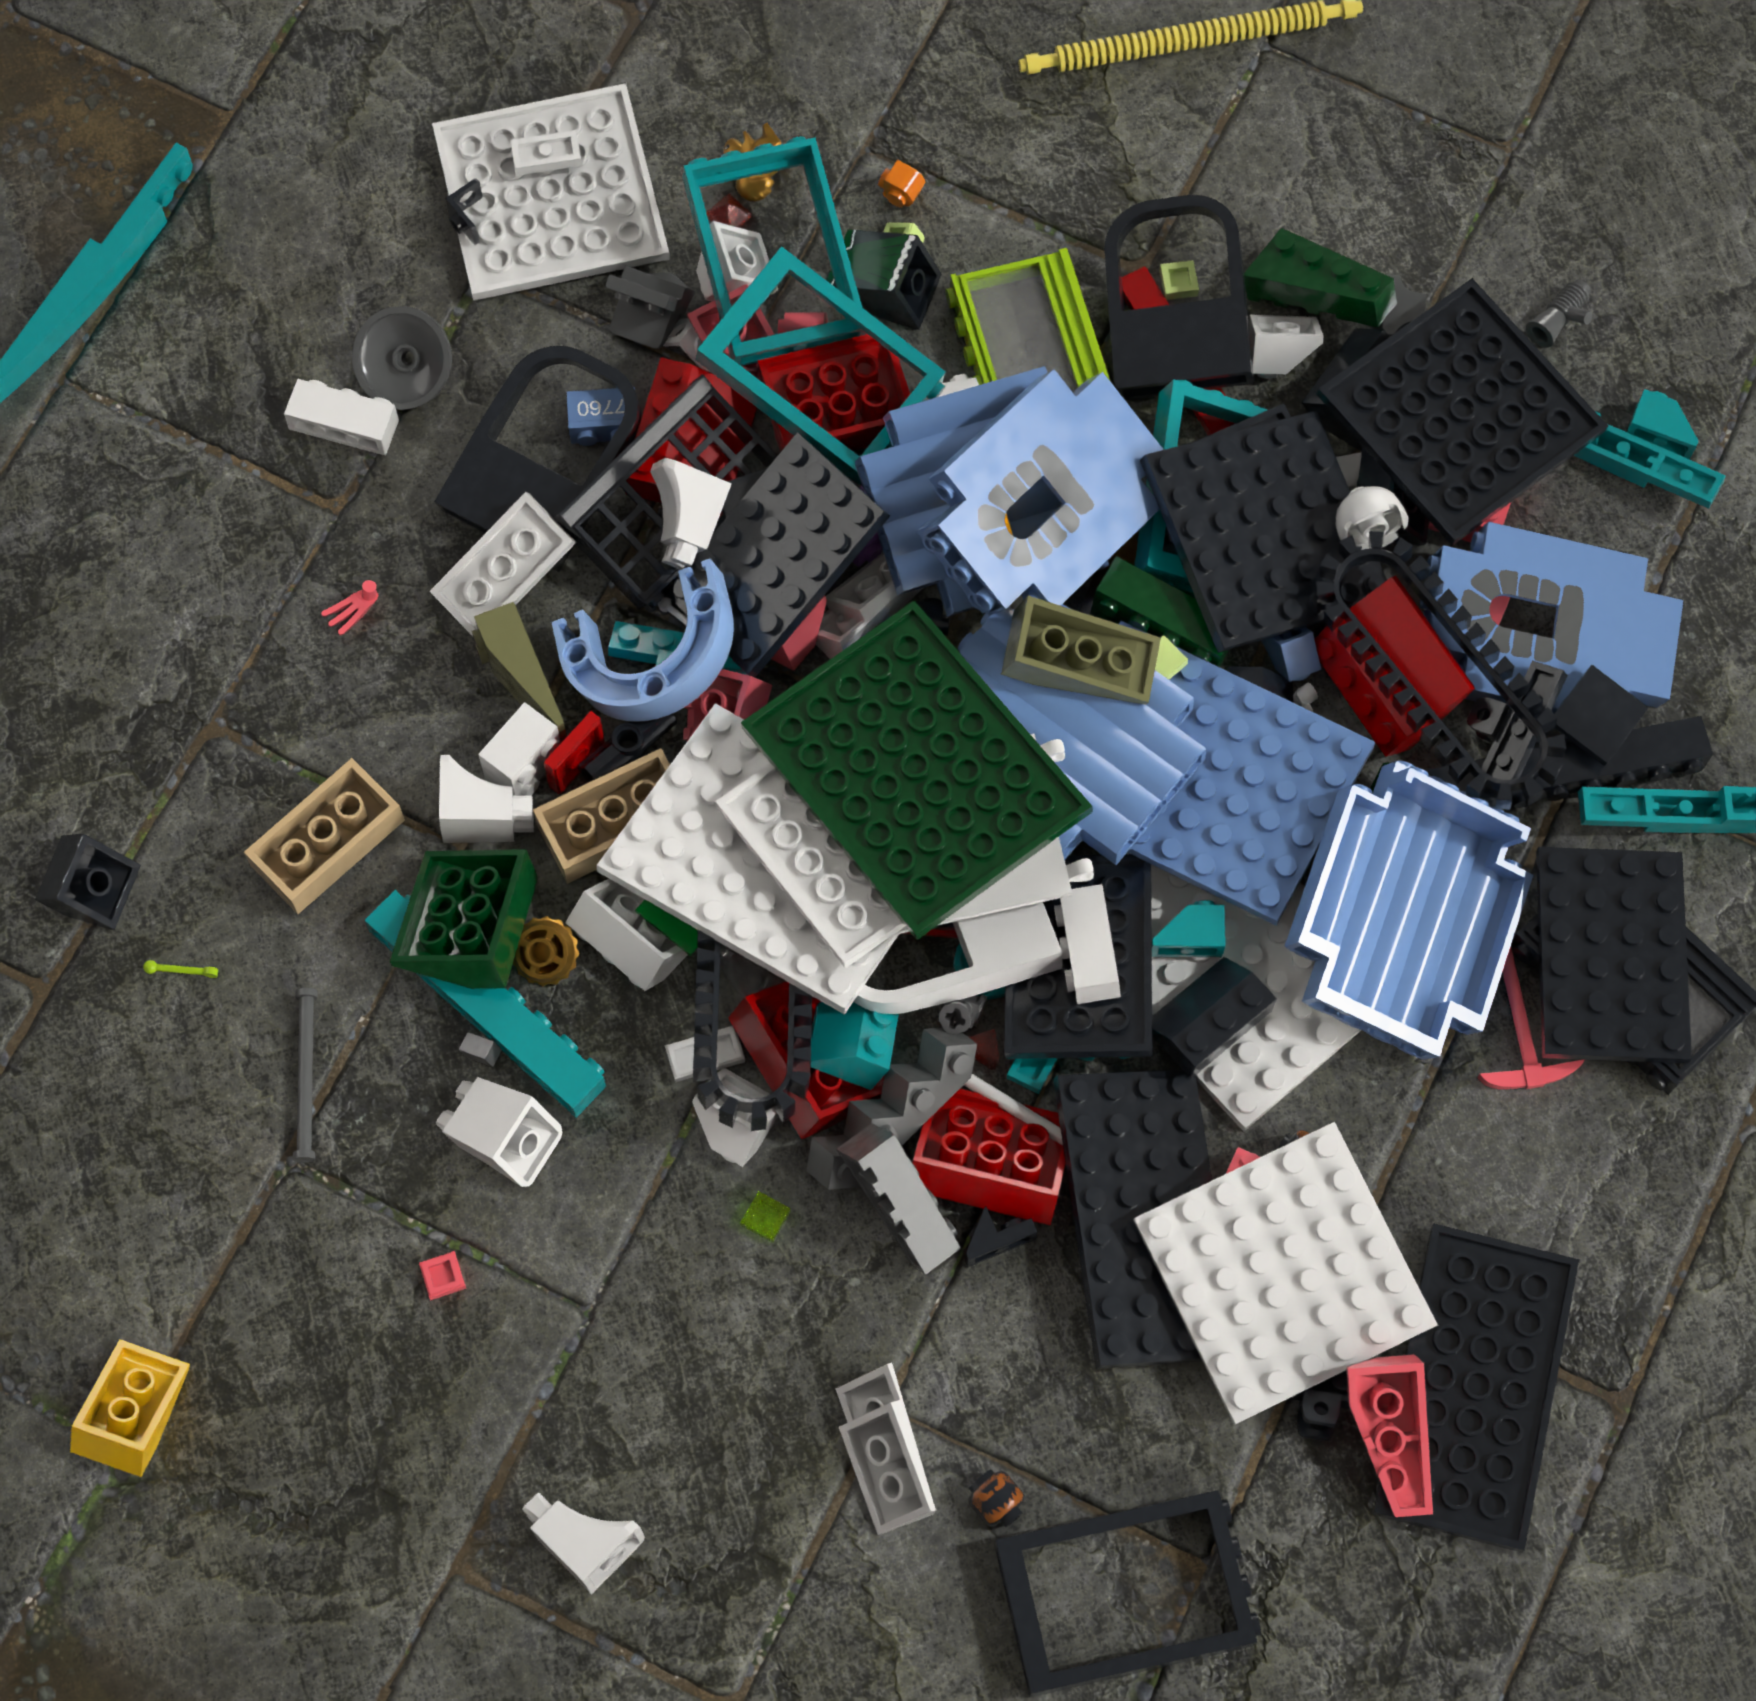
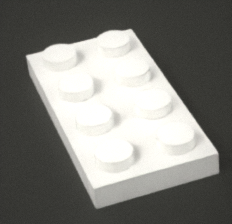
M525 492L430 592L472 635L471 631L477 629L474 616L514 602L516 605L573 547L576 541L529 493Z

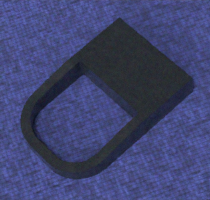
M1183 195L1148 200L1126 209L1110 226L1104 245L1114 382L1117 391L1124 400L1159 396V392L1173 379L1186 380L1191 382L1193 386L1206 390L1254 384L1241 239L1236 220L1230 210L1219 201L1202 195ZM1187 214L1207 216L1215 220L1223 228L1227 240L1231 295L1229 297L1124 310L1120 251L1124 239L1133 228L1148 220Z
M549 346L530 353L510 373L475 429L434 502L443 512L483 533H486L525 492L529 493L554 517L570 504L574 497L587 487L607 465L616 459L629 443L635 440L641 421V406L632 384L616 368L573 347ZM556 364H569L579 367L615 386L624 398L625 411L623 420L583 485H579L496 442L531 379L541 370ZM591 515L580 525L583 529L585 528ZM573 547L552 567L553 570L560 572Z

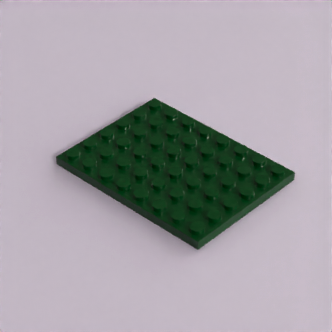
M915 601L909 603L741 722L742 729L916 940L1093 812V806Z

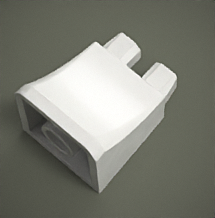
M664 458L654 463L650 471L658 487L663 507L661 543L668 546L662 562L681 570L684 569V566H692L696 553L707 550L731 483L676 460Z
M440 755L439 822L443 843L514 842V832H534L532 796H513L512 787L480 779L461 767L450 755Z
M479 1077L476 1078L475 1082L462 1081L456 1090V1098L461 1102L455 1112L450 1110L443 1111L437 1119L436 1125L459 1148L491 1166L519 1186H530L562 1136L561 1125L530 1095Z
M537 1493L522 1508L527 1514L528 1519L533 1523L530 1529L538 1541L590 1594L645 1539L641 1528L633 1520L605 1521L591 1518L568 1508L560 1501H556L551 1505L540 1493Z

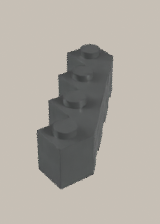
M943 1028L923 1029L918 1062L891 1064L889 1071L884 1076L880 1099L849 1101L844 1135L812 1137L806 1171L828 1190L860 1187L836 1149L871 1123L883 1129L886 1127L890 1129L902 1146L971 1078L977 1043L962 1032L955 1035L944 1031Z

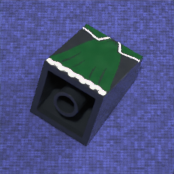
M848 229L844 237V243L862 308L872 316L920 330L942 273L918 235ZM831 269L827 274L826 281L836 287Z

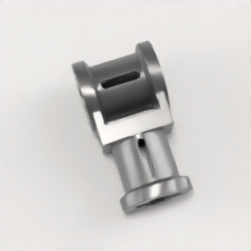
M982 994L980 997L971 996L945 1003L939 1013V1022L942 1024L943 1030L950 1034L958 1035L961 1032L967 1031L968 1028L976 1027L985 1007L987 996Z

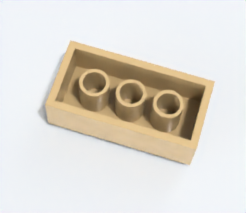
M661 748L533 809L536 825L567 884L597 870V864L668 769L670 763Z
M351 758L245 850L244 854L250 866L299 914L403 823L405 819L400 805Z

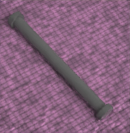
M313 988L297 989L295 996L299 1000L297 1151L293 1152V1161L301 1163L315 1161V1152L312 1151L314 1000L317 999L318 991Z

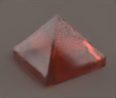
M730 193L706 212L711 222L715 221L738 228L752 217V214Z

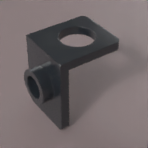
M477 178L445 198L451 225L457 233L461 234L464 232L474 245L479 243L477 228L463 211L483 197L481 185ZM473 191L467 200L460 202L466 193Z

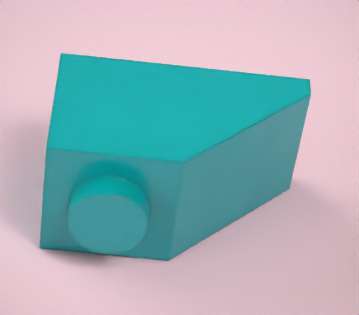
M1643 390L1628 426L1627 433L1690 460L1699 440L1678 402L1668 398L1662 392Z
M1209 900L1196 901L1194 905H1187L1152 939V957H1222L1226 946L1224 905H1215V902Z

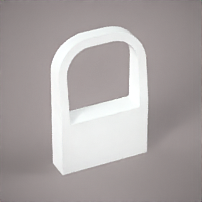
M1043 902L959 920L952 923L969 968L897 990H878L864 985L854 1002L865 1009L882 1014H901L940 1005L1062 969V950Z

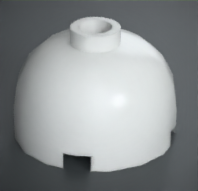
M1382 487L1355 488L1337 509L1336 528L1340 540L1353 535L1356 546H1362V550L1369 549V531L1384 532L1383 548L1398 538L1396 531L1401 525L1404 530L1408 526V515L1403 505L1394 493Z

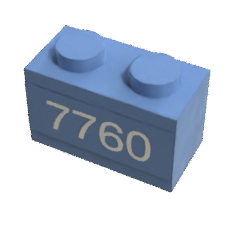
M617 388L567 392L568 428L571 444L578 443L583 446H590L597 442H606L612 439L623 420L625 411L623 395Z

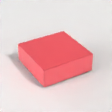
M455 1251L419 1263L430 1300L466 1289Z

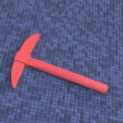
M1510 947L1502 973L1524 1066L1521 1070L1481 1073L1477 1078L1484 1085L1494 1089H1518L1524 1087L1532 1089L1544 1087L1545 1084L1559 1081L1571 1075L1582 1066L1585 1059L1542 1067L1541 1063H1538L1514 956Z

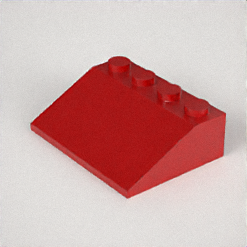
M868 334L757 360L761 381L852 451L868 448L885 427L883 417L889 411L899 409L910 395L898 357ZM771 419L781 453L794 435Z
M660 357L635 439L701 374L708 379L712 386L751 428L758 408L714 374L692 364ZM706 402L696 411L713 431L723 422ZM690 418L674 433L676 438L690 452L707 438L706 434ZM729 427L719 435L721 440L735 454L745 446ZM668 440L626 480L643 499L662 503L658 487L650 473L654 463L664 458H669L693 467ZM713 442L696 458L712 476H715L730 461ZM735 466L722 480L728 482L736 479L739 472L737 467Z
M1397 576L1388 579L1350 608L1351 612L1441 720L1475 689ZM1344 620L1339 626L1346 624L1347 622ZM1327 626L1314 639L1319 661L1385 757L1411 750L1420 741L1421 729L1431 724L1427 721L1415 733L1406 723L1407 712L1417 707L1413 704L1401 716L1393 707L1392 702L1393 695L1403 690L1399 687L1387 699L1378 686L1379 678L1389 673L1385 670L1373 682L1365 673V661L1359 665L1351 656V645L1346 649L1337 639L1338 627L1332 632ZM1357 637L1351 644H1353V643H1355V642H1357V641H1359V640H1361V639H1360L1359 637ZM1371 653V655L1366 660L1371 659L1375 656Z
M787 981L744 997L728 1017L772 1092L780 1087L787 1073L789 982ZM813 996L811 1025L813 1024L816 1005L822 1002ZM810 1067V1086L806 1098L803 1099L789 1091L787 1093L796 1101L795 1114L789 1120L801 1139L826 1130L847 1118L849 1101L880 1099L884 1076L872 1090Z
M959 1089L922 1126L912 1163L916 1167L924 1186L935 1197L983 1209L986 1206L987 1210L1027 1220L1032 1218V1221L1051 1225L1066 1164L1063 1144L1061 1145L1051 1139L1048 1131L1043 1126L1034 1123L1027 1124L1001 1109L998 1105L999 1103L976 1092ZM1024 1105L1034 1113L1060 1127L1057 1112Z

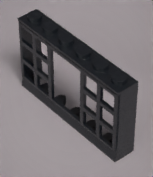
M703 374L689 384L690 386L669 404V407L655 418L635 440L629 443L616 459L607 465L587 487L581 490L570 504L553 517L576 541L575 544L638 610L648 604L651 608L657 605L667 594L663 589L671 581L674 582L680 569L670 566L666 570L649 552L661 540L663 520L626 480L667 440L695 469L710 474L709 471L696 458L713 442L730 460L714 476L719 479L725 477L735 466L744 476L752 473L741 461L750 451L766 467H769L778 456L721 396ZM705 402L723 420L714 431L696 413ZM689 418L707 436L692 452L674 435ZM727 427L745 444L737 454L719 437ZM619 487L638 505L621 522L603 504ZM596 509L615 527L599 544L580 526ZM642 511L661 529L645 546L626 528ZM723 515L718 519L714 532L724 522ZM620 533L638 551L622 568L604 551ZM642 558L661 575L645 592L627 575Z

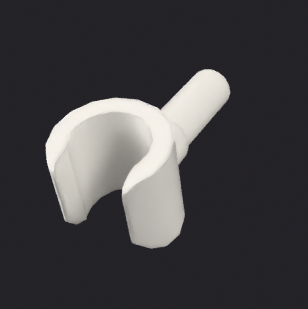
M1306 683L1294 693L1293 701L1295 704L1313 712L1310 703L1317 700L1318 695L1312 684Z

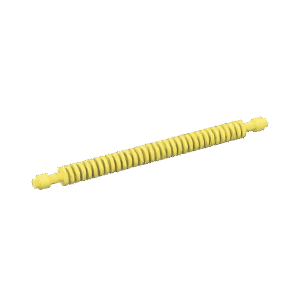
M1318 0L1316 3L1314 1L1309 2L1308 5L1307 3H1301L1300 6L1295 4L1292 5V8L1291 6H1284V9L1277 7L1267 11L1260 10L1259 13L1254 11L1251 15L1250 13H1244L1243 16L1237 14L1235 18L1231 15L1227 16V20L1225 17H1220L1219 20L1214 18L1210 21L1203 20L1202 23L1197 21L1194 25L1192 22L1187 23L1186 27L1184 24L1178 25V28L1174 25L1170 26V30L1168 27H1163L1162 30L1157 28L1153 32L1152 30H1146L1145 34L1143 31L1137 32V35L1136 33H1130L1129 37L1127 34H1122L1121 39L1118 35L1113 36L1112 39L1111 37H1105L1104 41L1102 38L1096 40V43L1094 40H1089L1088 45L1086 41L1080 42V47L1077 42L1072 43V46L1065 44L1063 48L1059 45L1055 47V53L1039 56L1038 53L1024 55L1023 59L1018 60L1020 72H1026L1029 75L1040 73L1041 69L1057 66L1059 72H1065L1066 68L1068 71L1073 70L1074 67L1077 70L1081 69L1082 65L1084 68H1088L1090 63L1093 67L1098 66V61L1100 65H1106V62L1111 64L1115 60L1116 62H1122L1123 58L1125 61L1131 60V56L1133 59H1139V54L1141 58H1146L1147 55L1151 57L1155 56L1156 53L1157 55H1163L1164 51L1166 54L1171 53L1172 50L1173 52H1179L1180 48L1182 51H1186L1188 47L1196 49V46L1198 48H1203L1205 45L1209 47L1213 43L1214 45H1220L1221 42L1226 44L1229 40L1230 42H1236L1237 38L1239 41H1243L1245 37L1249 40L1253 39V37L1260 38L1262 35L1264 37L1270 34L1277 35L1278 32L1280 34L1286 31L1289 33L1293 32L1294 29L1295 31H1300L1302 27L1304 30L1310 29V26L1311 28L1323 27L1327 25V19L1342 17V19L1357 17L1359 13H1363V4L1361 0H1340L1339 4L1325 6L1323 0Z

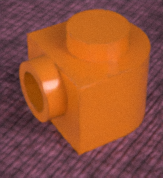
M899 160L896 161L891 170L888 168L884 170L878 182V186L883 188V196L897 207L911 206L925 185L924 177L916 169Z

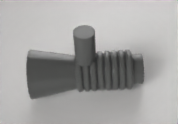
M1580 279L1569 282L1550 302L1545 311L1526 324L1525 329L1530 339L1541 347L1549 348L1555 342L1563 326L1568 324L1570 320L1588 325L1592 320V313L1581 308L1589 300V294L1591 293L1589 285Z

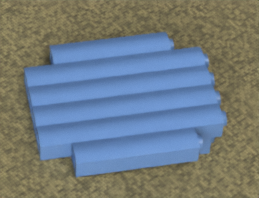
M1045 366L889 411L883 417L892 447L860 456L855 461V466L864 492L890 515L877 531L897 596L937 584L947 617L975 609L968 601L964 590L946 574L943 564L935 554L930 553L925 548L922 538L916 532L926 522L941 516L950 508L949 504L936 494L929 478L1032 382L1048 373ZM1042 478L1006 512L1014 537L1019 539L1028 538L1062 505ZM1108 560L1097 571L1109 566Z
M1009 606L1007 609L990 616L986 612L980 622L982 627L974 634L968 633L960 642L958 647L959 653L1030 734H1035L1039 745L1055 739L1062 740L1065 749V759L1055 763L1093 806L1091 814L1059 836L1064 860L1083 840L1117 865L1205 761L1206 748L1178 729L1192 712L1194 697L1156 670L1147 705L1037 686L1001 675L1014 609Z
M1398 760L1382 766L1373 794L1370 788L1361 784H1352L1339 789L1284 946L1299 956L1315 961L1302 1002L1315 1010L1331 1015L1349 1026L1363 1030L1372 1037L1394 1045L1403 1052L1423 1060L1440 1057L1449 1028L1467 1035L1482 1032L1533 878V874L1523 870L1520 863L1504 858L1508 847L1527 841L1531 828L1520 823L1518 817L1505 813L1502 809H1495L1494 806H1489V803L1483 799L1469 797L1465 791H1459L1457 786L1447 783L1438 777L1429 776L1427 771L1405 761Z

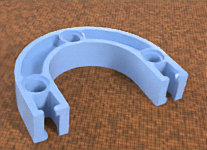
M710 558L701 562L703 569L706 571L708 584L704 587H701L699 581L694 577L691 567L678 571L687 608V626L683 638L675 651L665 661L650 670L636 674H621L609 670L605 663L597 624L584 610L574 613L580 627V636L578 638L569 629L564 618L552 622L558 656L565 676L594 708L607 716L624 721L638 722L659 719L686 707L713 683L722 670L730 652L734 620L724 576Z

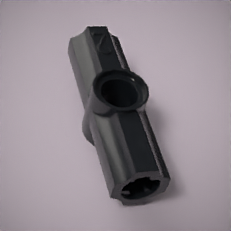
M672 713L659 719L638 722L630 721L618 725L613 730L611 738L578 765V770L589 783L643 757L645 750L677 724V719ZM627 740L636 743L632 748H623L619 744Z

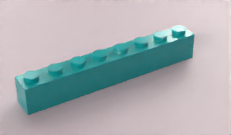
M396 890L365 919L369 932L391 952H393L411 897L408 894L403 897ZM416 973L485 1037L494 1041L505 1055L575 1118L606 1088L605 1079L602 1076L605 1073L603 1068L590 1057L584 1060L576 1052L579 1048L568 1036L562 1034L559 1037L550 1029L552 1023L540 1011L536 1010L532 1013L524 1006L526 1000L514 988L510 987L508 990L505 988L470 989Z

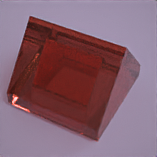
M995 1029L969 1037L977 1043L974 1060L991 1070H995L999 1061Z

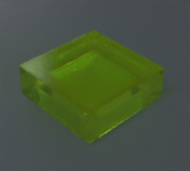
M758 1191L740 1225L773 1243L790 1214L791 1208Z

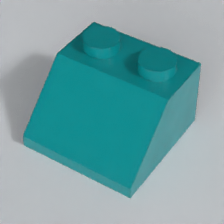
M853 1001L844 1015L824 1002H819L815 1008L811 1031L810 1067L872 1090L890 1069L899 1014L873 1012Z

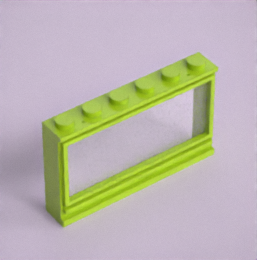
M1067 248L1059 249V252L979 271L957 276L956 274L950 275V288L945 289L947 303L950 309L955 308L957 317L954 318L956 332L959 338L964 337L966 346L963 347L964 358L968 367L973 366L975 376H972V378L976 377L979 385L1044 366L1047 372L1055 369L1072 392L1086 380L1101 372L1109 379Z

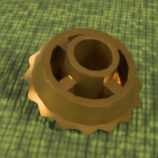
M548 916L541 919L532 918L529 923L524 924L513 964L517 967L518 974L525 977L529 983H537L542 987L547 984L557 985L560 980L568 978L570 971L576 968V959L580 954L577 949L578 939L572 935L571 928L564 926L560 919L552 920Z

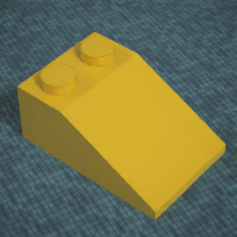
M119 1340L72 1425L70 1452L142 1477L159 1444L190 1364Z

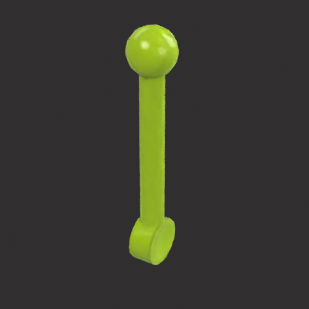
M147 960L143 965L144 971L148 974L161 971L217 978L219 971L215 967L198 968L157 964L153 960Z

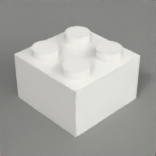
M524 702L478 754L485 780L490 783L512 787L513 796H531L540 784L539 779L546 773L544 761L561 744L558 727Z

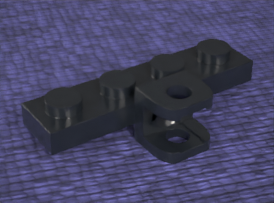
M1532 660L1524 677L1529 683L1527 694L1518 699L1522 703L1533 690L1543 700L1541 711L1532 715L1537 719L1547 707L1552 710L1568 675L1564 670ZM1478 698L1467 718V724L1476 731L1477 736L1481 740L1492 744L1481 769L1488 775L1501 780L1520 778L1537 742L1536 737L1507 703L1491 698ZM1485 710L1482 720H1479V714ZM1485 787L1483 794L1495 798L1498 797L1499 791Z
M1347 1370L1288 1398L1300 1400L1297 1414V1430L1301 1437L1328 1441L1332 1437L1341 1408L1350 1409ZM1309 1424L1323 1425L1321 1429H1313Z

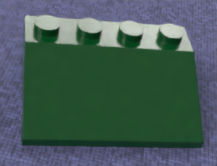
M527 850L425 851L390 958L391 965L470 989L506 988L538 880Z

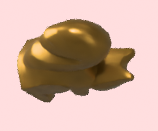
M765 123L762 126L763 136L759 139L754 140L747 131H744V143L742 144L735 138H730L725 143L724 153L730 151L744 153L753 151L754 148L762 144L777 146L782 145L769 124ZM778 171L737 179L736 190L741 197L750 202L761 201L771 193V187L774 185L771 177Z

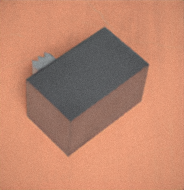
M469 1032L459 1048L467 1058L491 1067L494 1066L502 1051L494 1041Z

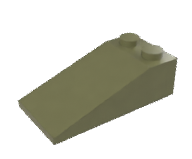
M1028 595L1013 612L1001 675L1037 686L1147 705L1150 699L1161 638Z
M511 602L474 616L477 629L471 632L481 663H489L495 677L521 705L524 702L555 724L558 727L562 743L567 737L563 719L515 603Z

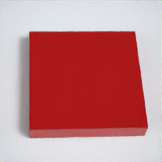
M592 711L587 714L544 761L549 787L558 795L581 773L578 770V765L605 743L601 718Z

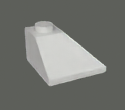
M713 221L710 223V228L728 293L745 284L749 286L769 262L761 234ZM701 252L696 272L705 300L713 301L715 299ZM778 286L773 290L771 294H774L779 290Z
M1250 315L1249 333L1253 373H1256L1261 378H1276L1277 374L1286 375L1323 343L1324 338L1317 317Z
M724 1067L717 1073L724 1087L739 1097L754 1099L769 1095L768 1092ZM697 1094L692 1101L710 1148L721 1154L727 1161L737 1163L742 1167L757 1152L779 1116L774 1107L766 1110V1130L751 1131L752 1113L738 1111L734 1126L731 1128L719 1122V1109L724 1104L720 1099L706 1111L698 1100Z

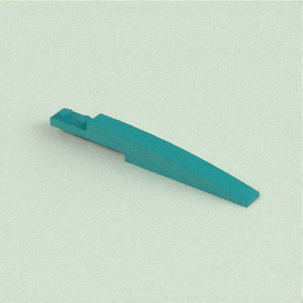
M178 143L174 144L102 244L92 239L88 240L1 358L0 403L24 383L75 333L115 289L167 223L163 207L169 205L176 188L181 182L188 179L192 171L193 164L186 147Z
M1607 424L1608 428L1605 433L1574 455L1643 488L1649 482L1708 509L1722 487L1726 476Z
M1723 786L1719 791L1582 787L1578 791L1581 825L1644 827V832L1756 833V787Z

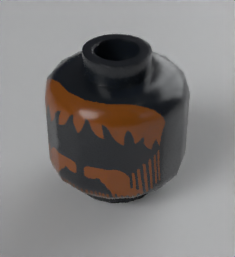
M990 1469L968 1488L972 1492L968 1498V1503L987 1526L994 1527L1002 1523L1006 1528L1023 1514L1019 1507L1024 1502L1025 1495L1004 1471L994 1473Z

